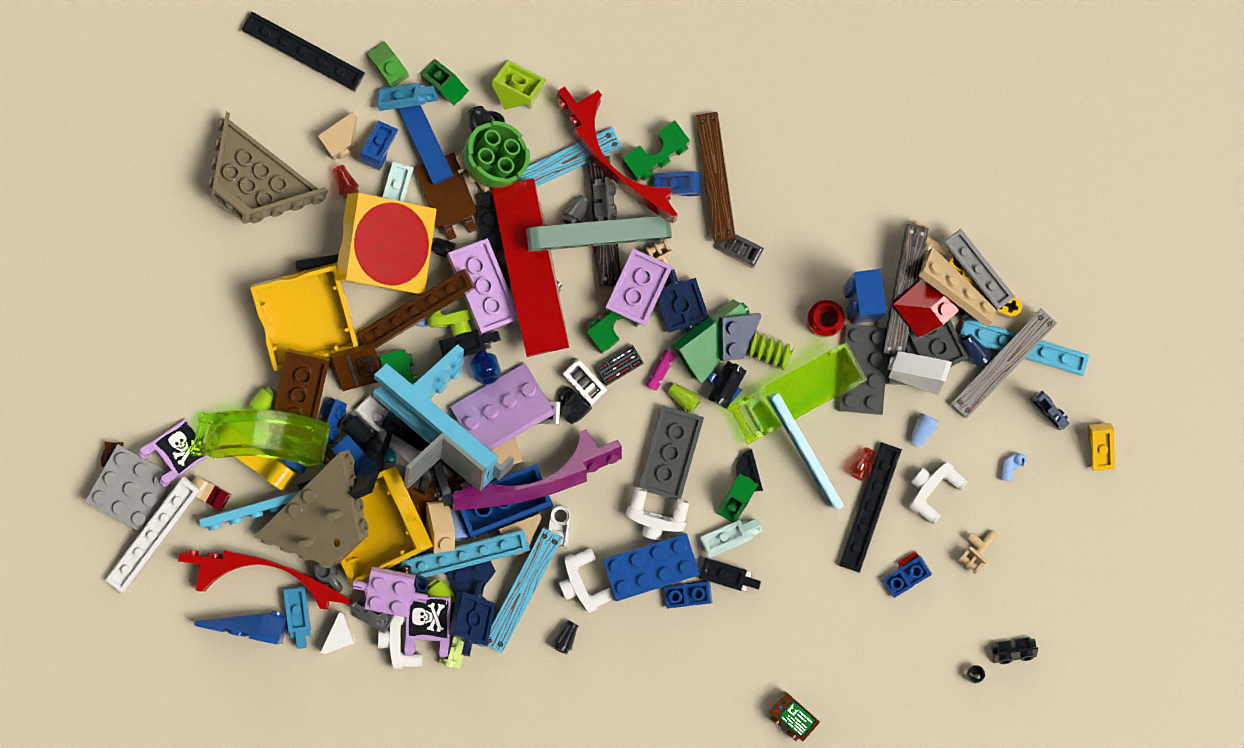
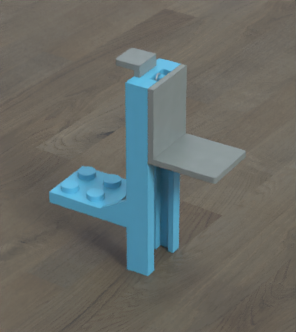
M458 344L413 385L387 363L374 374V379L382 386L373 391V396L430 444L406 466L404 486L407 489L439 459H442L479 492L494 477L500 480L513 467V457L509 456L501 465L497 463L498 457L431 401L433 396L437 393H442L446 389L447 384L452 379L456 380L462 373L464 349Z

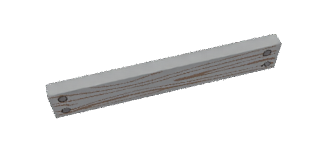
M1040 308L951 404L968 418L1050 332L1057 322Z

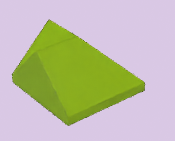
M508 60L492 81V86L504 110L522 105L531 109L546 79Z

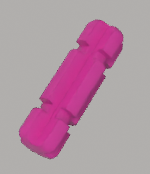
M669 350L664 351L661 356L663 359L659 360L651 374L652 378L649 377L646 386L654 391L659 388L661 384L659 381H662L671 366L669 365L670 362L673 363L676 355Z

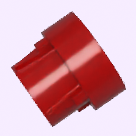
M831 300L816 302L807 315L809 329L813 334L822 338L836 335L842 329L845 322L843 308ZM828 313L832 318L831 323L828 325L823 324L820 321V315Z

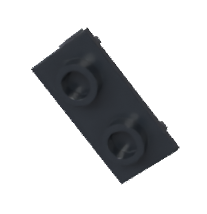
M727 361L708 400L727 409L747 370L736 363Z
M1030 637L1015 639L1016 647L1013 648L1010 640L995 642V645H991V650L994 654L993 663L1004 665L1011 663L1013 660L1030 661L1034 659L1038 653L1035 639Z

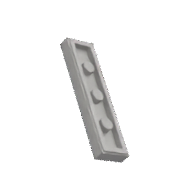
M961 228L943 242L996 310H999L1015 297Z

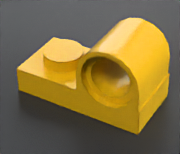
M1111 423L1088 425L1087 434L1091 446L1093 471L1115 469L1113 426Z

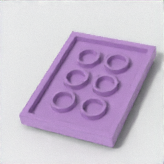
M526 363L450 406L460 425L490 451L555 414Z

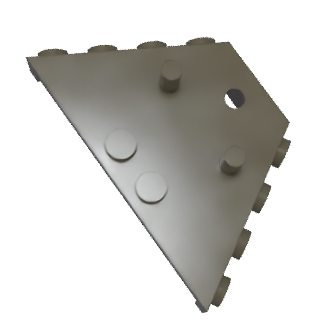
M226 111L225 119L220 118L218 131H222V136L216 139L215 150H218L219 153L218 157L213 156L211 169L215 170L214 177L210 176L208 189L212 190L211 198L244 224L250 222L253 224L258 223L266 217H278L285 211H297L305 205L311 203L316 205L326 199L328 190L325 187L320 189L315 187L230 121L229 112Z
M350 449L340 452L254 537L261 539V542L266 545L279 546L281 551L296 553L301 559L316 561L319 566L324 568H330L341 563L368 537L369 528L363 513V500L361 498L355 500L350 495L356 480L354 458L350 453ZM335 539H338L340 541L339 547L335 546Z

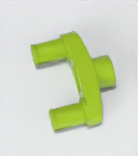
M469 309L447 315L441 314L439 310L427 318L430 328L451 327L453 337L472 332L469 322L473 320Z

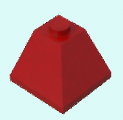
M922 278L892 304L918 338L944 325L959 311L952 300Z

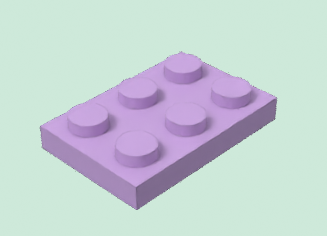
M632 249L606 305V309L646 326L673 266L636 249Z

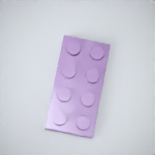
M488 238L447 254L454 274L462 269H467L476 289L464 295V298L480 335L518 321L515 303Z

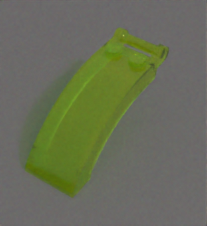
M845 342L732 403L727 409L729 413L732 412L746 438L744 440L749 445L783 427L767 399V396L771 393L780 394L793 419L796 420L867 381V378L848 343ZM743 405L758 430L755 434H753L740 410V407Z
M240 409L210 414L201 412L198 416L199 424L194 444L190 446L189 453L193 456L209 455L213 459L234 456H263L300 463L303 466L318 465L323 463L331 425L310 417L273 410ZM210 424L205 445H202L207 425Z

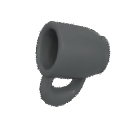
M318 562L314 565L313 575L315 579L322 583H330L338 592L343 590L342 584L336 578L338 574L337 565L330 568L321 567L318 565Z

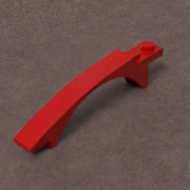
M565 86L559 89L556 102L562 111L566 110L570 123L576 128L574 132L575 139L592 157L595 163L629 195L671 223L676 222L678 214L669 203V200H671L670 195L673 193L669 187H652L632 181L618 172L604 156L595 131V117L602 97L600 91L597 90L576 103Z
M186 549L185 553H179L178 562L200 565L196 591L206 592L216 580L232 570L250 565H267L284 570L299 579L312 593L319 609H329L330 601L350 604L352 599L336 591L333 587L319 582L317 579L299 570L265 558L224 550L223 559L220 558L221 554L208 552L207 556H200L199 551Z

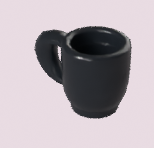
M477 106L468 111V124L471 133L478 126L491 123V116L496 121L504 123L505 118L498 112L487 111L483 106Z
M564 387L560 390L558 396L562 406L560 414L570 424L580 421L592 410L591 404L572 388ZM568 394H572V396L564 403L566 396Z

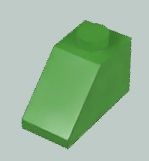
M385 41L367 53L390 87L397 86L409 77L408 71Z

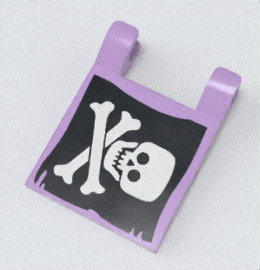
M186 419L142 447L138 453L142 459H145L156 451L171 470L160 479L163 487L169 485L176 478L212 454Z
M428 596L426 604L413 601L410 606L409 616L406 618V655H413L416 651L415 640L440 641L439 655L440 657H448L450 653L451 598Z

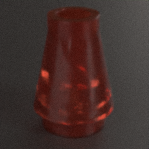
M340 165L333 169L339 195L347 199V194L359 192V184L347 171L345 165Z
M865 447L863 452L850 466L851 471L849 474L860 481H865L866 478H869L876 452Z

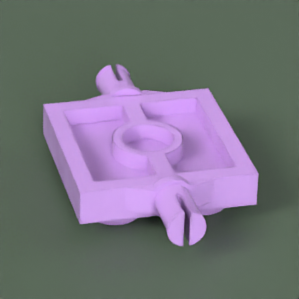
M372 567L370 578L367 582L354 580L352 588L365 591L366 610L406 618L409 616L410 606L413 601L426 604L428 594L415 592L414 582L416 575Z

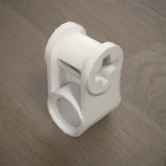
M557 506L551 512L548 529L562 536L563 539L559 545L567 548L571 513L567 507ZM562 509L567 513L565 521L559 522L555 519V512Z

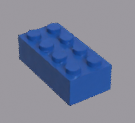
M881 268L854 272L845 285H843L844 296L849 298V305L846 307L848 320L852 319V324L880 320L887 313Z
M687 533L603 559L616 602L700 575Z

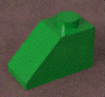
M436 59L421 73L422 77L431 86H435L436 90L453 106L461 101L469 92L459 78Z
M739 473L716 513L732 523L736 522L749 503L758 484L749 477Z

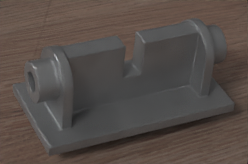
M605 177L604 183L603 179H595V184H593L594 200L602 199V203L594 204L595 219L597 221L614 220V217H617L616 204H613V196L616 195L615 183H612V180L608 177Z
M363 596L360 600L357 599L350 602V607L353 611L352 616L386 633L395 615L366 610V598Z

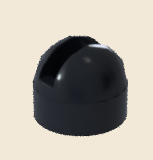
M978 665L970 667L966 674L968 681L973 684L983 681L985 678L984 669ZM970 673L980 676V678H975L971 676Z

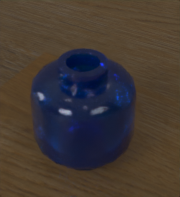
M481 351L470 362L473 377L477 382L489 385L498 380L501 368L495 354Z

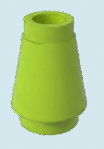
M677 383L668 391L685 412L692 413L701 402L698 394Z

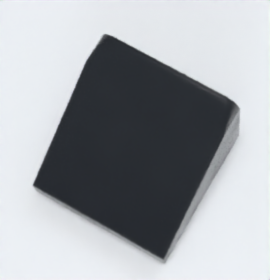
M436 237L431 245V253L448 258L447 254L455 250L456 244Z

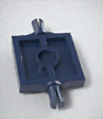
M672 269L668 276L670 284L662 289L657 301L668 333L678 329H686L688 333L699 322L709 318L696 278L678 281L675 269Z
M476 582L475 592L472 595L466 592L457 593L449 635L457 637L464 642L461 655L470 657L472 644L481 647L488 645L496 604L487 601L483 597L485 583Z

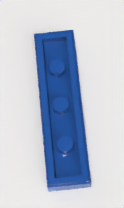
M421 105L399 108L433 184L436 185L453 177L452 171Z

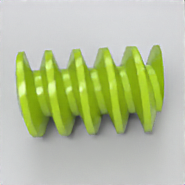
M758 330L755 331L747 349L749 350V357L757 353L758 361L765 356L766 364L773 360V367L781 363L782 371L786 369L793 350L790 351L789 343L782 347V340L774 344V337L772 336L767 341L765 333L758 337Z

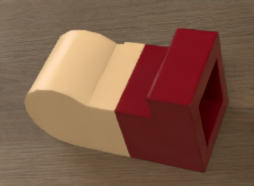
M195 475L192 483L201 489L196 497L215 509L223 511L232 494Z

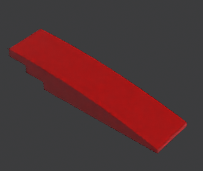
M531 178L514 182L503 188H492L526 356L531 357L570 348L551 250H528L526 229L546 226L535 179Z

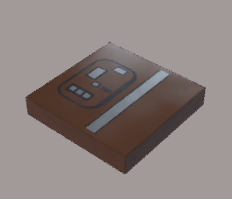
M374 342L331 353L342 391L377 383L374 379V374L381 369Z

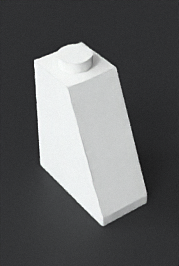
M898 351L896 357H891L887 369L891 371L888 378L938 396L946 381L952 362Z

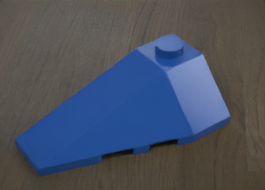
M271 610L270 614L195 621L194 626L219 632L225 631L236 636H249V639L278 645L283 644L287 617H283V612Z

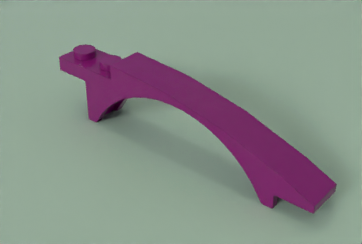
M587 429L580 431L577 448L570 460L551 476L535 483L519 486H502L488 483L480 492L470 484V487L452 494L454 510H467L515 504L552 495L587 482V473L595 472L601 467L614 464L622 459V445L618 440H615L598 448Z

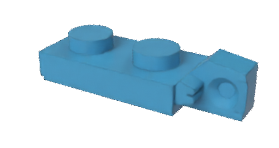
M420 83L381 88L378 91L377 107L379 111L423 105L426 102L437 101L438 92L435 86L426 87L425 85H420Z
M306 587L283 589L288 633H290L291 638H296L297 649L307 648L306 636H311V623Z

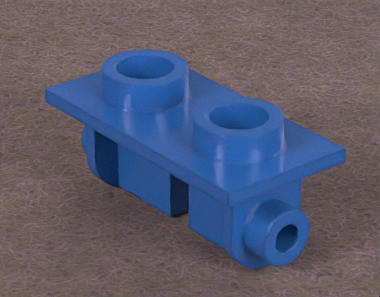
M329 397L321 413L322 416L327 417V420L319 419L314 431L315 439L333 444L334 439L338 435L341 420L346 414V403Z

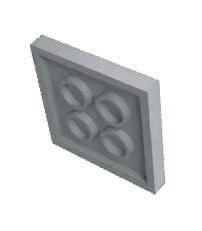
M117 444L85 502L141 532L153 517L171 485L170 483L163 487L160 483L161 477L168 473V471L146 459H142L139 455Z

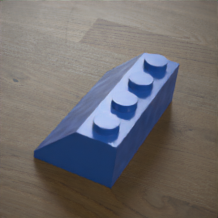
M537 464L504 476L500 480H494L489 483L502 486H519L543 480ZM548 495L515 504L460 511L470 537L474 539L554 506Z

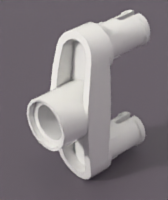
M948 461L937 468L932 474L921 468L911 480V483L918 488V491L909 508L916 514L922 515L932 524L939 519L941 514L926 503V499L941 480L946 479L960 491L968 482V480L954 470V466Z
M635 487L631 504L627 507L626 516L644 525L643 536L660 540L663 530L674 532L685 530L687 523L685 519L690 504L689 501L677 499L673 517H667L645 511L643 506L647 490Z
M591 548L576 555L570 554L564 557L569 578L559 582L566 600L578 596L589 613L597 610V607L614 600L610 588L594 595L588 594L577 571L579 567L596 560Z
M395 615L390 624V629H387L386 633L378 630V648H390L393 669L422 667V654L406 655L400 652L401 625L406 623V617Z

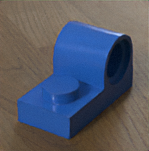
M378 121L360 153L359 162L380 171L386 160L388 150L398 133V129Z
M695 171L655 173L654 187H669L673 192L671 195L700 196V173Z

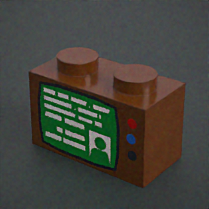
M787 692L769 710L772 714L770 719L779 727L782 724L789 729L786 733L795 741L798 739L804 741L820 723L817 718Z

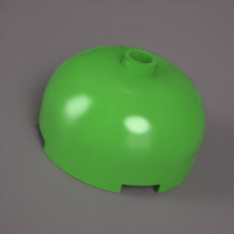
M491 121V123L478 126L467 138L463 148V161L470 176L481 185L490 188H503L516 182L524 174L530 161V151L521 138L523 135L513 126L500 121Z

